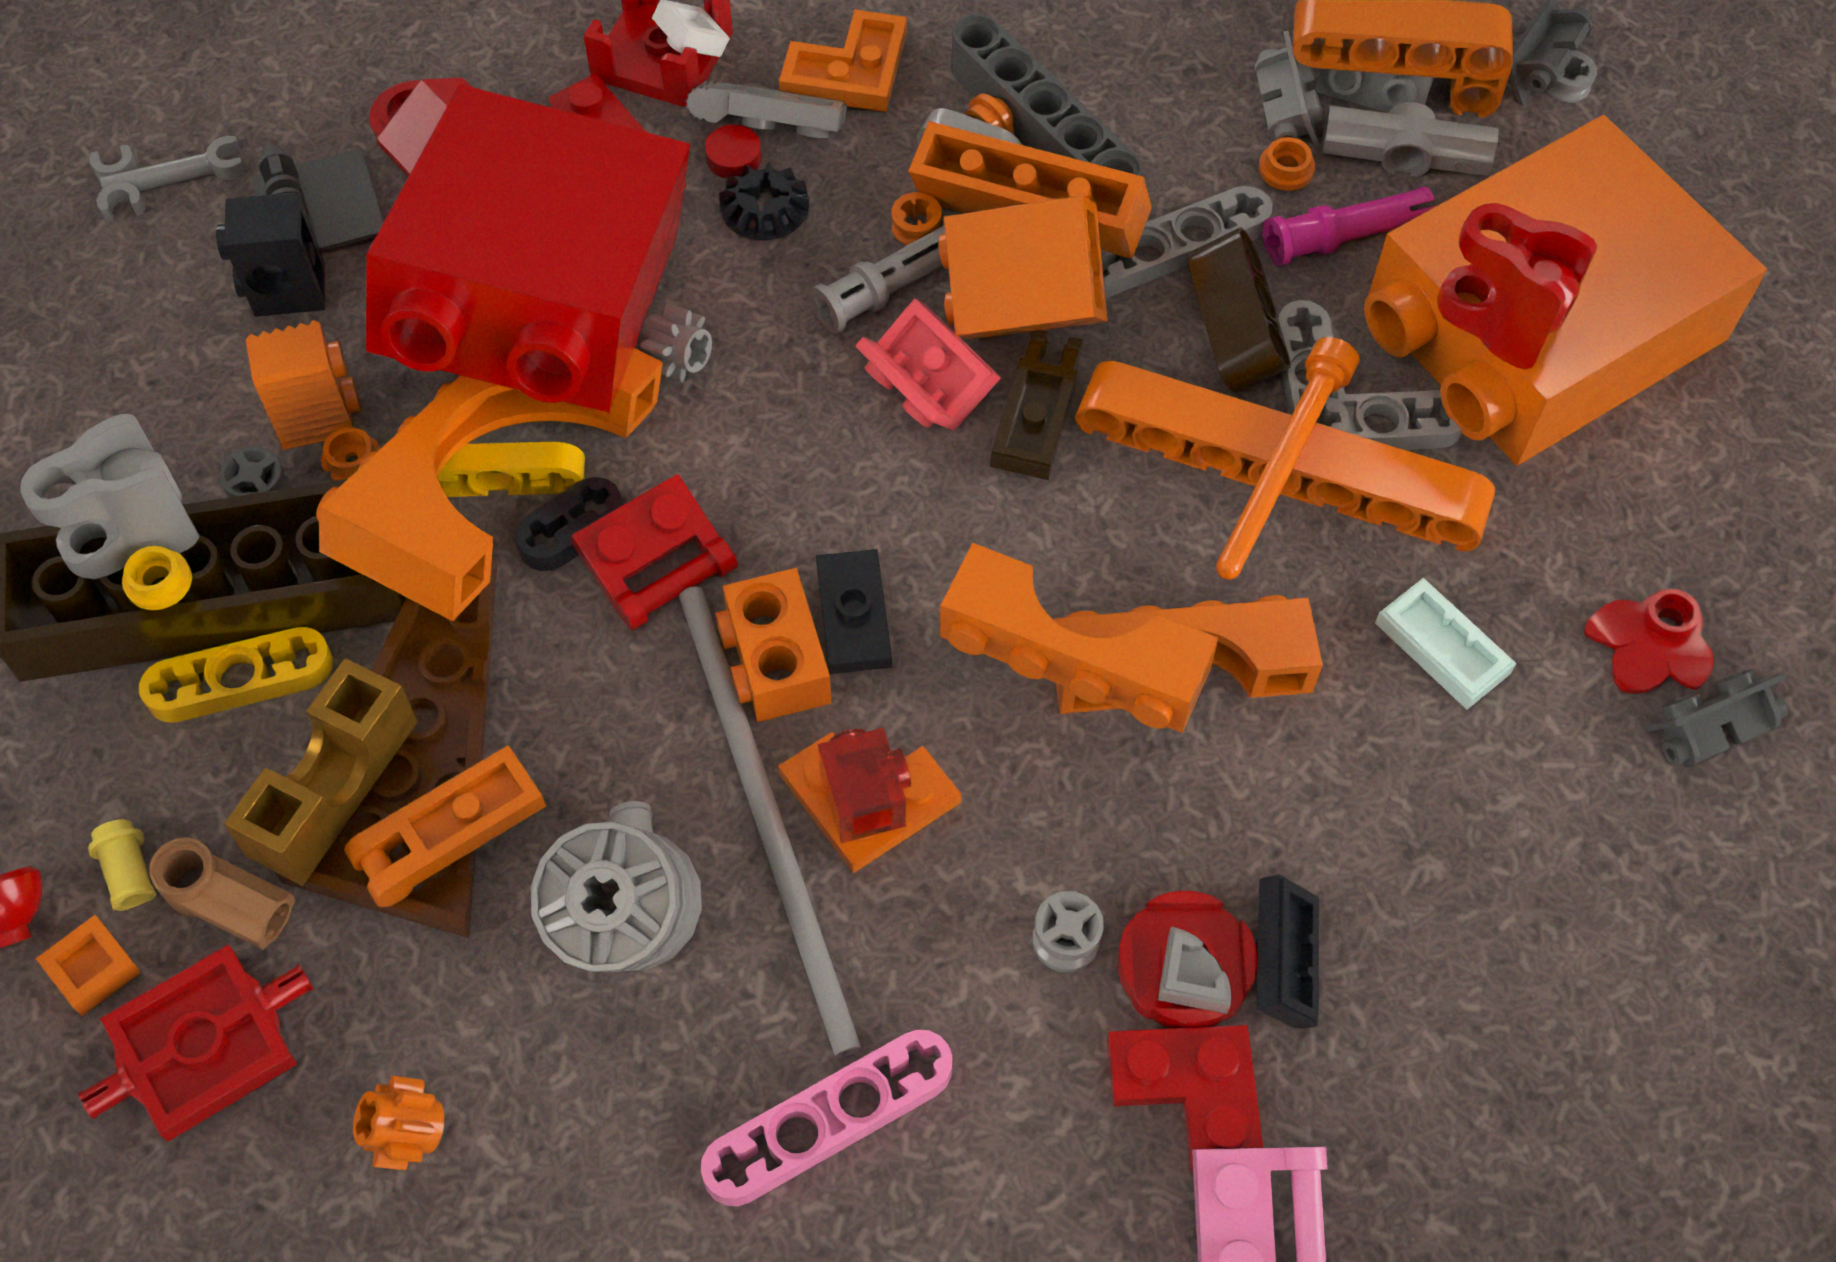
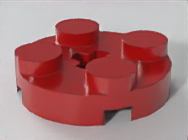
M1186 890L1167 892L1149 901L1146 904V908L1138 912L1133 919L1131 918L1124 928L1117 954V968L1121 985L1132 1000L1133 1007L1138 1014L1168 1028L1213 1027L1236 1015L1255 981L1258 963L1256 943L1251 930L1241 919L1239 923L1231 913L1223 909V902L1201 892ZM1171 927L1189 932L1203 942V946L1216 959L1222 971L1226 973L1231 989V1004L1227 1014L1158 1000L1167 940Z

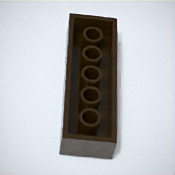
M347 479L183 504L199 536L193 546L179 553L191 569L192 582L188 592L179 602L161 610L142 609L129 600L122 585L124 568L97 579L82 578L70 571L57 548L56 538L61 529L59 527L42 526L0 533V657L20 682L176 657L296 627H308L319 633L391 622L396 620L405 602V596L319 552V522L316 518L318 505L328 490L333 487L339 488ZM107 537L89 540L82 546L79 554L96 552L104 545ZM166 577L156 579L151 585L161 582Z

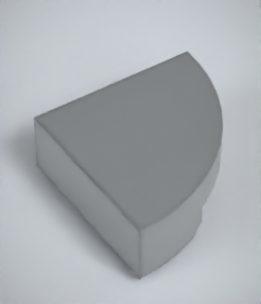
M1171 927L1167 940L1158 1000L1227 1014L1231 1004V989L1226 973L1222 971L1216 959L1203 946V942L1189 932Z

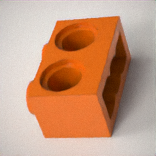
M797 567L723 585L726 610L715 612V617L724 650L736 647L740 665L732 666L730 670L739 704L751 702L757 722L832 704L829 671ZM761 616L775 618L773 622L765 625L751 623L752 620ZM780 669L792 673L789 677L781 680L765 677L768 673Z

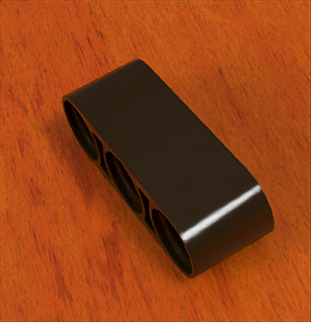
M1239 227L1187 253L1189 269L1214 359L1229 389L1236 394L1291 368L1290 356L1259 254L1247 232L1242 227Z

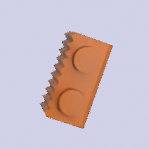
M312 320L308 326L300 323L296 328L288 325L284 331L275 328L271 334L262 331L258 337L250 334L245 339L254 387H256L260 400L263 402L264 409H266L267 416L270 418V422L276 431L283 450L322 442L336 430L354 427L352 413L362 411L358 389L354 377H347L348 368L340 341L327 342L319 322Z

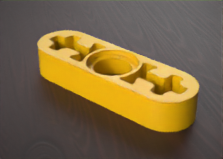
M564 442L466 444L446 463L439 474L438 480L446 497L488 496L489 491L508 490V495L560 494L584 479L585 455L578 447ZM491 471H498L503 473H493Z
M308 627L291 628L159 661L150 666L142 675L139 682V695L151 714L158 720L169 723L180 722L317 687L330 675L333 668V656L324 637L318 631ZM307 648L310 653L306 660L307 666L295 669L292 662L296 660V651ZM271 656L275 664L271 665L276 673L275 676L270 677L269 670L263 660L264 657ZM247 663L255 667L253 677L245 685L238 688H226L221 685L224 672L231 666ZM204 672L205 680L211 689V692L205 694L199 687V685H203L199 677V673ZM179 680L183 687L177 689V698L172 701H166L163 694L168 691V683Z

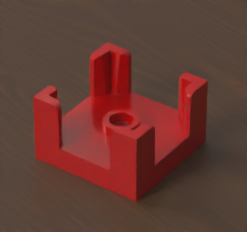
M621 0L623 12L609 35L603 34L601 22L593 19L583 35L590 76L596 73L604 84L686 108L687 102L685 100L688 99L687 94L691 93L693 88L696 89L699 84L707 81L720 58L697 53V50L692 47H685L682 53L673 49L667 43L668 36L652 19L660 0ZM704 0L705 11L731 38L733 28L730 0Z

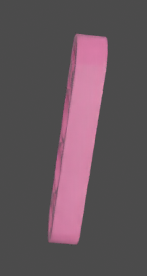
M914 1030L905 1033L719 1137L707 1147L701 1161L700 1171L707 1192L714 1200L725 1206H741L752 1202L936 1097L947 1087L951 1079L953 1056L949 1045L940 1035L929 1030ZM917 1049L923 1057L935 1054L938 1059L933 1063L934 1077L924 1080L919 1072L904 1077L898 1081V1090L904 1096L894 1100L888 1080L878 1068L887 1064L892 1078L908 1068V1053ZM855 1083H866L873 1086L880 1096V1104L877 1110L863 1118L852 1117L846 1114L839 1103L843 1090ZM795 1117L811 1121L818 1130V1138L814 1146L802 1153H790L784 1150L777 1141V1133L781 1125ZM760 1134H765L769 1153L780 1166L772 1171H767L766 1162L763 1157L745 1169L748 1181L744 1185L736 1187L730 1179H725L718 1183L715 1177L723 1171L721 1159L729 1154H733L738 1162L749 1159L759 1153L758 1146L752 1139Z

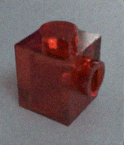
M883 727L867 732L863 729L845 730L834 735L828 742L818 744L820 775L841 844L906 827V798L903 789L911 787L910 774L902 749L890 750Z

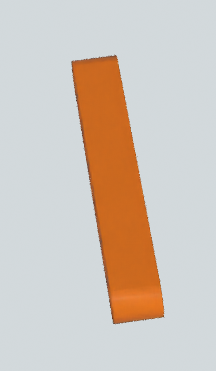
M1104 361L1096 365L1076 412L1075 421L1079 428L1087 434L1092 435L1093 430L1107 434L1106 440L1147 453L1150 448L1164 452L1163 458L1206 471L1207 466L1222 471L1220 476L1256 486L1292 415L1125 363ZM1315 423L1280 495L1319 507L1326 503L1338 507V513L1381 526L1382 521L1397 526L1396 531L1439 545L1442 540L1457 545L1455 550L1467 552L1476 549L1481 543L1495 496V487L1488 478L1477 472Z

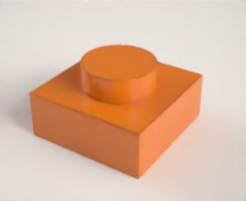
M96 915L35 958L70 1005L82 1017L141 973V970Z

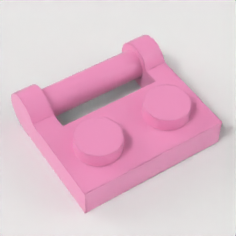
M1326 1147L1192 1150L1198 1262H1276L1271 1171L1291 1170L1297 1262H1326L1320 1170L1327 1169Z

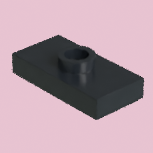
M878 549L816 555L829 674L892 668V652Z
M1280 874L1260 878L1258 939L1256 941L1258 953L1257 1010L1292 1028L1306 1029L1317 1027L1319 1017V898Z

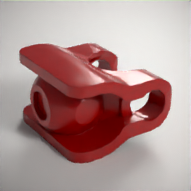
M1499 203L1483 204L1471 211L1464 221L1459 235L1458 243L1464 259L1471 264L1457 267L1449 273L1442 283L1437 296L1438 309L1445 320L1478 337L1492 354L1504 362L1520 369H1530L1539 359L1549 334L1558 331L1579 295L1580 286L1597 251V245L1588 234L1560 222L1536 220ZM1491 230L1498 232L1505 238L1506 242L1489 239L1480 231ZM1467 292L1474 294L1482 302L1474 304L1465 302L1456 293Z

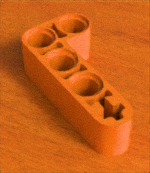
M1298 0L1294 7L1293 56L1299 63L1312 68L1450 78V108L1456 115L1461 116L1462 112L1478 113V117L1484 118L1498 109L1513 66L1512 15L1509 10L1501 5L1453 0Z

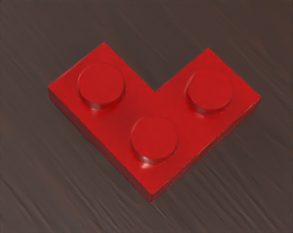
M1248 1025L1108 1031L1107 1048L1113 1107L1183 1103L1191 1173H1193L1192 1150L1264 1148Z

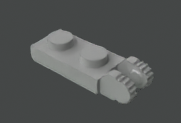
M705 81L703 84H699L696 89L693 88L692 92L687 94L688 99L685 100L687 102L686 108L690 111L689 114H693V118L697 117L699 120L705 118L707 122L717 123L727 114L742 116L743 125L758 129H774L775 122L797 125V134L814 138H828L830 131L838 132L844 125L847 104H844L845 101L725 82H717L715 84L713 81L709 83Z

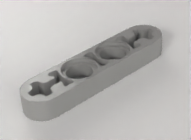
M1235 187L1146 222L1137 247L1151 246L1157 249L1162 256L1150 262L1142 261L1135 256L1132 259L1120 256V261L1115 262V254L1101 250L1103 271L1107 270L1106 277H1103L1105 298L1189 266L1187 253L1239 227H1242L1247 232L1251 240L1262 236L1264 220L1271 218L1273 204L1270 197L1264 191L1255 187ZM1238 208H1242L1245 212L1235 215ZM1256 212L1255 218L1251 219L1246 214ZM1227 222H1228L1227 230H1226V229H1224V223H1227ZM1187 227H1201L1210 233L1211 238L1201 242L1191 241L1181 231Z

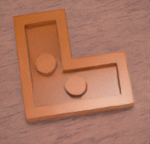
M854 9L844 49L790 41L779 78V91L845 101L844 104H847L848 107L887 112L907 36V17Z
M833 732L778 765L780 777L852 873L860 870L961 803L962 794L924 746H921L870 780Z

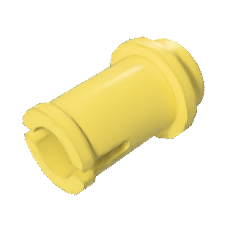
M125 819L113 820L95 828L91 833L93 841L89 844L88 851L93 859L99 860L111 896L112 909L125 911L153 900L156 897L155 889L151 885L140 849L145 840L143 832L140 829L134 828L130 820Z

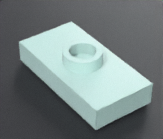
M1424 578L1380 611L1375 622L1379 628L1466 710L1508 677L1516 665L1515 661Z

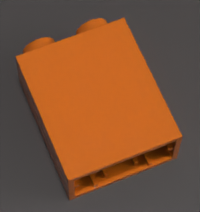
M1603 114L1387 233L1372 284L1364 303V314L1368 328L1381 348L1398 358L1405 357L1411 353L1441 385L1440 395L1445 412L1449 419L1451 418L1461 428L1460 432L1463 435L1476 441L1490 437L1508 458L1518 466L1728 340L1768 269ZM1499 203L1536 220L1560 222L1588 234L1597 245V251L1580 286L1579 295L1558 331L1549 334L1539 359L1530 369H1520L1504 362L1492 354L1478 337L1445 320L1438 309L1437 296L1442 283L1449 273L1457 267L1471 264L1464 259L1458 243L1459 235L1464 221L1471 211L1483 204ZM1491 230L1480 231L1489 239L1506 242L1505 238L1498 232ZM1467 292L1456 293L1465 302L1473 304L1482 302L1474 294Z

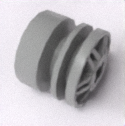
M617 822L584 824L560 836L540 859L530 886L531 917L543 943L564 963L590 972L650 970L674 958L693 936L702 910L701 881L689 856L667 837ZM604 884L616 885L620 888L612 897L617 907L615 911L604 910L599 907V904L606 898L605 892L602 889Z

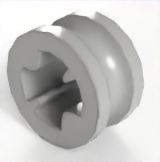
M1573 50L1570 51L1572 58L1559 76L1556 85L1552 89L1546 90L1552 98L1561 102L1572 103L1586 98L1597 76L1595 62L1588 55ZM1564 73H1571L1575 75V80H1569L1563 77Z

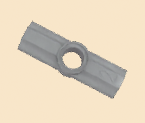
M1416 102L1398 104L1390 109L1388 113L1329 105L1321 151L1323 154L1381 161L1386 172L1394 174L1395 170L1411 172L1410 177L1421 176L1430 168L1489 176L1494 163L1499 128L1437 120L1429 107Z

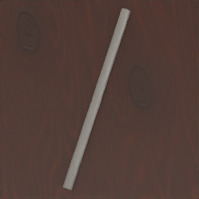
M701 587L687 588L679 594V599L835 1058L840 1059L858 1053L862 1048L743 704H739L731 670L703 589Z

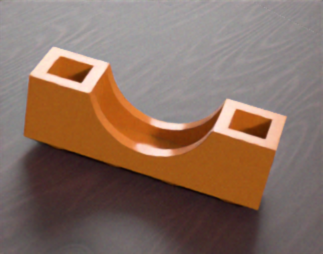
M972 543L940 605V637L947 639L952 646L961 652L970 655H987L1007 663L1016 673L1026 678H1045L1070 688L1074 695L1084 701L1094 704L1105 702L1132 713L1139 722L1157 729L1168 727L1180 733H1183L1211 670L1219 639L1216 636L1159 614L1152 616L1140 627L1117 636L1092 637L1073 632L1053 620L1041 606L1034 590L1032 565Z
M1271 595L1262 597L1255 602L1224 604L1221 601L1209 600L1197 603L1192 607L1161 609L1158 606L1146 605L1123 613L1098 614L1094 611H1078L1066 617L1054 618L1058 624L1073 632L1092 637H1111L1128 633L1143 625L1155 614H1159L1216 636L1219 639L1212 664L1231 674L1240 683L1249 698L1313 693L1323 666L1309 597L1287 599L1284 596ZM1056 683L1060 714L1120 709L1105 702L1094 704L1084 701L1074 695L1070 688Z

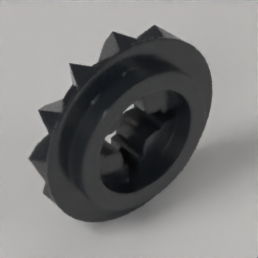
M770 162L767 163L763 170H753L746 165L742 175L727 177L726 188L719 193L720 213L726 225L735 233L753 240H774L789 235L802 225L809 212L810 203L805 181L797 180L791 167L777 171ZM764 188H769L772 198H769L768 204L764 205V212H759V205L756 199H759L761 192H764Z

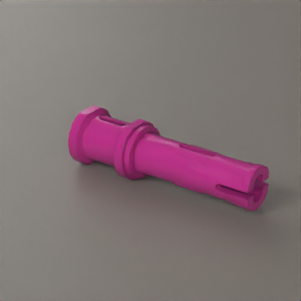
M1422 186L1416 190L1334 210L1330 206L1322 205L1309 208L1307 214L1283 219L1281 216L1267 218L1264 220L1262 228L1263 244L1275 266L1288 264L1293 257L1317 252L1319 255L1332 253L1344 242L1394 230L1436 206L1410 210V207L1433 201L1434 196L1428 187Z

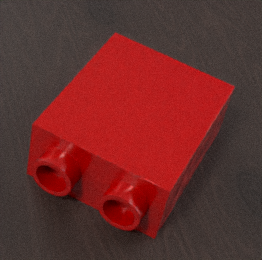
M459 84L366 254V352L393 358L401 364L418 371L432 372L441 370L520 390L528 397L541 402H568L610 413L642 330L644 320L647 317L677 239L690 143Z

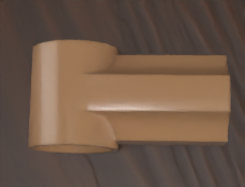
M188 837L173 839L163 844L154 853L150 862V878L154 886L169 906L178 914L197 917L261 950H264L277 939L290 919V913L295 903V898L290 892L213 855L208 847L199 840ZM194 869H203L201 877L194 884L184 888H176L179 879L185 873Z

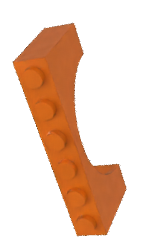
M634 348L610 413L568 402H541L528 397L520 390L461 375L452 383H444L437 391L432 402L416 416L411 415L406 418L399 427L397 434L379 451L374 450L368 453L358 470L339 488L333 487L323 496L316 512V518L319 522V552L437 614L454 621L490 583L493 537L469 522L446 497L438 480L439 474L446 463L456 452L474 439L496 429L519 423L536 421L578 423L600 428L626 439L649 415L657 403L663 362Z

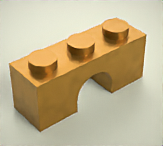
M344 658L306 710L312 723V735L309 746L299 764L285 777L265 767L224 823L246 857L301 886L310 877L418 722L402 685Z

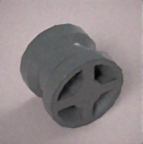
M260 446L244 447L233 452L225 459L220 468L219 480L226 495L229 497L292 488L287 476L284 474V469L278 456L270 449ZM251 487H255L258 491L252 492Z

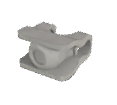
M131 414L115 415L91 427L71 447L44 458L29 467L21 481L20 493L33 516L43 524L61 528L56 538L57 548L70 571L82 578L97 579L123 569L129 557L144 547L162 546L181 553L193 546L199 538L198 532L181 503L182 494L161 454L154 451L138 420ZM65 482L75 484L60 497L52 499L43 498L47 490L56 484ZM107 537L104 545L96 552L79 554L82 546L89 540Z

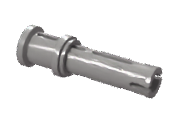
M945 226L906 245L904 248L875 264L867 261L856 263L850 267L848 275L828 286L820 283L810 288L809 299L816 317L835 335L845 329L846 322L867 310L877 312L884 308L889 301L891 293L942 266L938 243L940 234L945 233Z

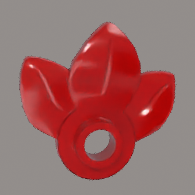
M1678 589L1661 590L1647 597L1642 603L1622 599L1614 600L1596 611L1590 617L1584 629L1586 637L1615 650L1612 657L1613 680L1617 687L1625 693H1648L1660 687L1670 676L1679 684L1693 690H1698L1707 681L1713 670V651L1700 635L1703 628V616L1699 604L1690 594ZM1659 618H1670L1674 620L1678 626L1668 625L1661 621Z

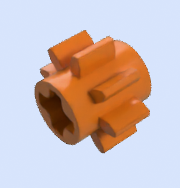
M392 1075L388 1085L377 1084L375 1091L366 1092L359 1100L353 1119V1136L356 1144L363 1147V1151L374 1152L372 1159L373 1167L406 1170L409 1162L421 1163L423 1154L432 1153L438 1146L444 1129V1110L440 1101L435 1100V1095L424 1093L425 1080Z

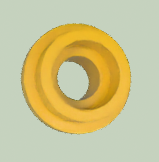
M148 546L136 551L129 557L124 567L122 585L124 592L134 605L146 610H161L176 604L186 595L191 586L192 573L186 560L179 553L162 546ZM166 577L161 582L151 585L156 579Z

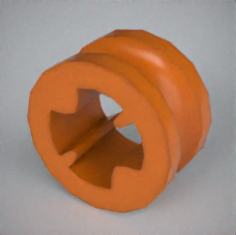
M911 192L902 195L894 202L891 208L892 233L904 245L917 241L942 227V207L938 200L929 194ZM916 214L926 216V223L922 224L921 220H918V225L908 224L907 216L911 215L913 220L916 219Z

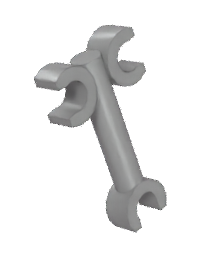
M236 136L219 137L208 146L206 153L138 168L137 160L127 144L120 146L122 158L116 164L105 165L98 151L91 152L89 157L92 170L102 186V190L98 193L96 199L97 207L107 223L114 221L113 208L121 202H130L136 216L143 215L145 203L140 191L214 174L225 180L238 179L246 174L240 157L223 160L228 156L241 153Z

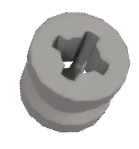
M1076 891L1058 892L1049 896L1040 904L1035 916V928L1033 930V948L1038 959L1048 968L1058 972L1074 973L1086 968L1097 955L1104 930L1103 916L1098 905L1088 896ZM1060 938L1072 940L1075 943V946H1073L1071 943H1064L1062 941L1057 943L1056 940Z

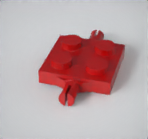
M228 944L100 1018L114 1045L117 1072L90 1088L80 1091L78 1097L83 1102L82 1105L88 1115L94 1120L98 1115L132 1096L145 1106L159 1135L169 1142L297 1065L295 1058L280 1033L279 1015L276 1010L308 991L314 990L300 964L261 986L257 980L246 972L237 953Z

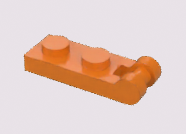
M507 745L358 833L346 844L344 853L354 869L365 871L369 878L367 890L376 905L379 907H389L406 898L417 884L545 808L546 804L542 794L512 749ZM405 842L411 853L392 863L388 856L390 851Z

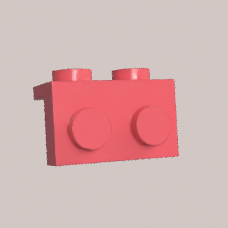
M916 298L913 299L877 343L862 337L855 345L869 360L864 366L865 370L885 388L892 390L895 386L907 398L902 407L911 417L926 428H930L935 423L953 431L964 422L1001 378L959 336H956L955 332L925 303Z

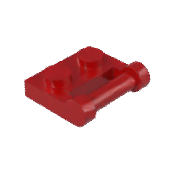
M679 474L674 475L571 536V543L630 631L647 623V615L678 597L683 590L695 587L716 573L723 577L738 568L736 557L731 548L717 534ZM693 540L702 553L636 593H633L624 582Z

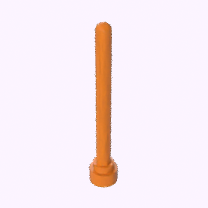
M1323 337L1315 342L1305 362L1308 384L1216 563V571L1221 578L1231 580L1240 574L1330 393H1334L1350 383L1359 365L1360 358L1357 351L1349 343L1334 337Z

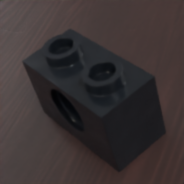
M299 192L226 199L225 224H218L216 227L218 251L223 261H231L236 293L238 297H247L254 316L260 317L325 310V262Z

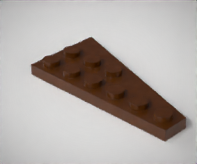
M493 554L490 583L454 621L406 597L371 671L402 685L418 722L305 884L301 886L275 872L281 883L469 938L476 849L414 886L412 892L402 901L389 907H379L367 890L368 876L364 870L358 871L354 869L344 853V848L351 838L483 760L497 564ZM405 842L393 848L388 856L392 863L411 852Z

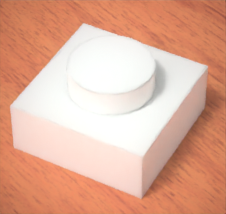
M660 0L652 16V19L668 36L667 43L679 53H682L685 47H692L697 50V53L721 57L730 40L727 34L702 7Z

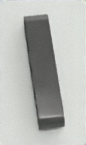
M970 14L960 18L954 24L951 53L952 74L974 97L984 93L993 98H1000L1008 105L1014 118V136L1019 139L1022 145L1142 176L1143 169L1139 158L998 22L989 16Z

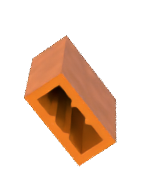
M1081 195L944 217L945 233L940 234L938 245L942 265L945 269H949L951 292H947L945 295L944 307L947 322L951 328L955 327L956 336L970 340L1028 333L1036 330L1043 331L1108 322L1097 206L1095 202Z

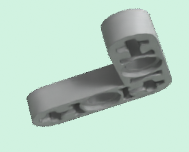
M1299 300L1290 302L1283 307L1278 316L1291 361V368L1281 372L1288 413L1290 415L1293 414L1307 386L1297 379L1295 373L1305 369V362L1318 339L1334 337L1331 320L1327 311L1312 301ZM1294 322H1304L1305 328L1312 330L1308 348L1301 349L1303 342L1299 327H1294ZM1342 387L1338 391L1330 393L1321 411L1322 421L1325 426H1331L1332 428L1403 450L1449 447L1459 441L1462 435L1460 432L1461 428L1451 418L1449 419L1445 412L1440 390L1345 394L1344 387ZM1432 411L1439 412L1443 420H1450L1448 426L1440 427L1435 418H1429ZM1409 412H1411L1410 422H1416L1413 430L1408 429ZM1372 414L1386 416L1393 422L1395 429L1388 433H1377L1365 424L1364 418Z

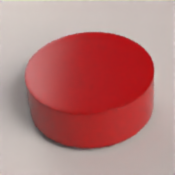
M735 124L719 127L710 133L705 142L707 165L719 177L727 179L728 176H740L746 165L753 170H757L761 163L762 156L759 137L748 127Z

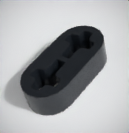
M600 477L586 478L575 483L528 514L518 524L515 531L516 545L523 562L535 570L552 571L564 566L577 557L579 554L571 543V536L623 506L621 493L617 486L608 479ZM590 500H593L598 505L605 502L606 511L599 515L592 509L585 511L584 504ZM540 533L547 538L555 537L556 545L549 549L541 543L535 545L534 537Z

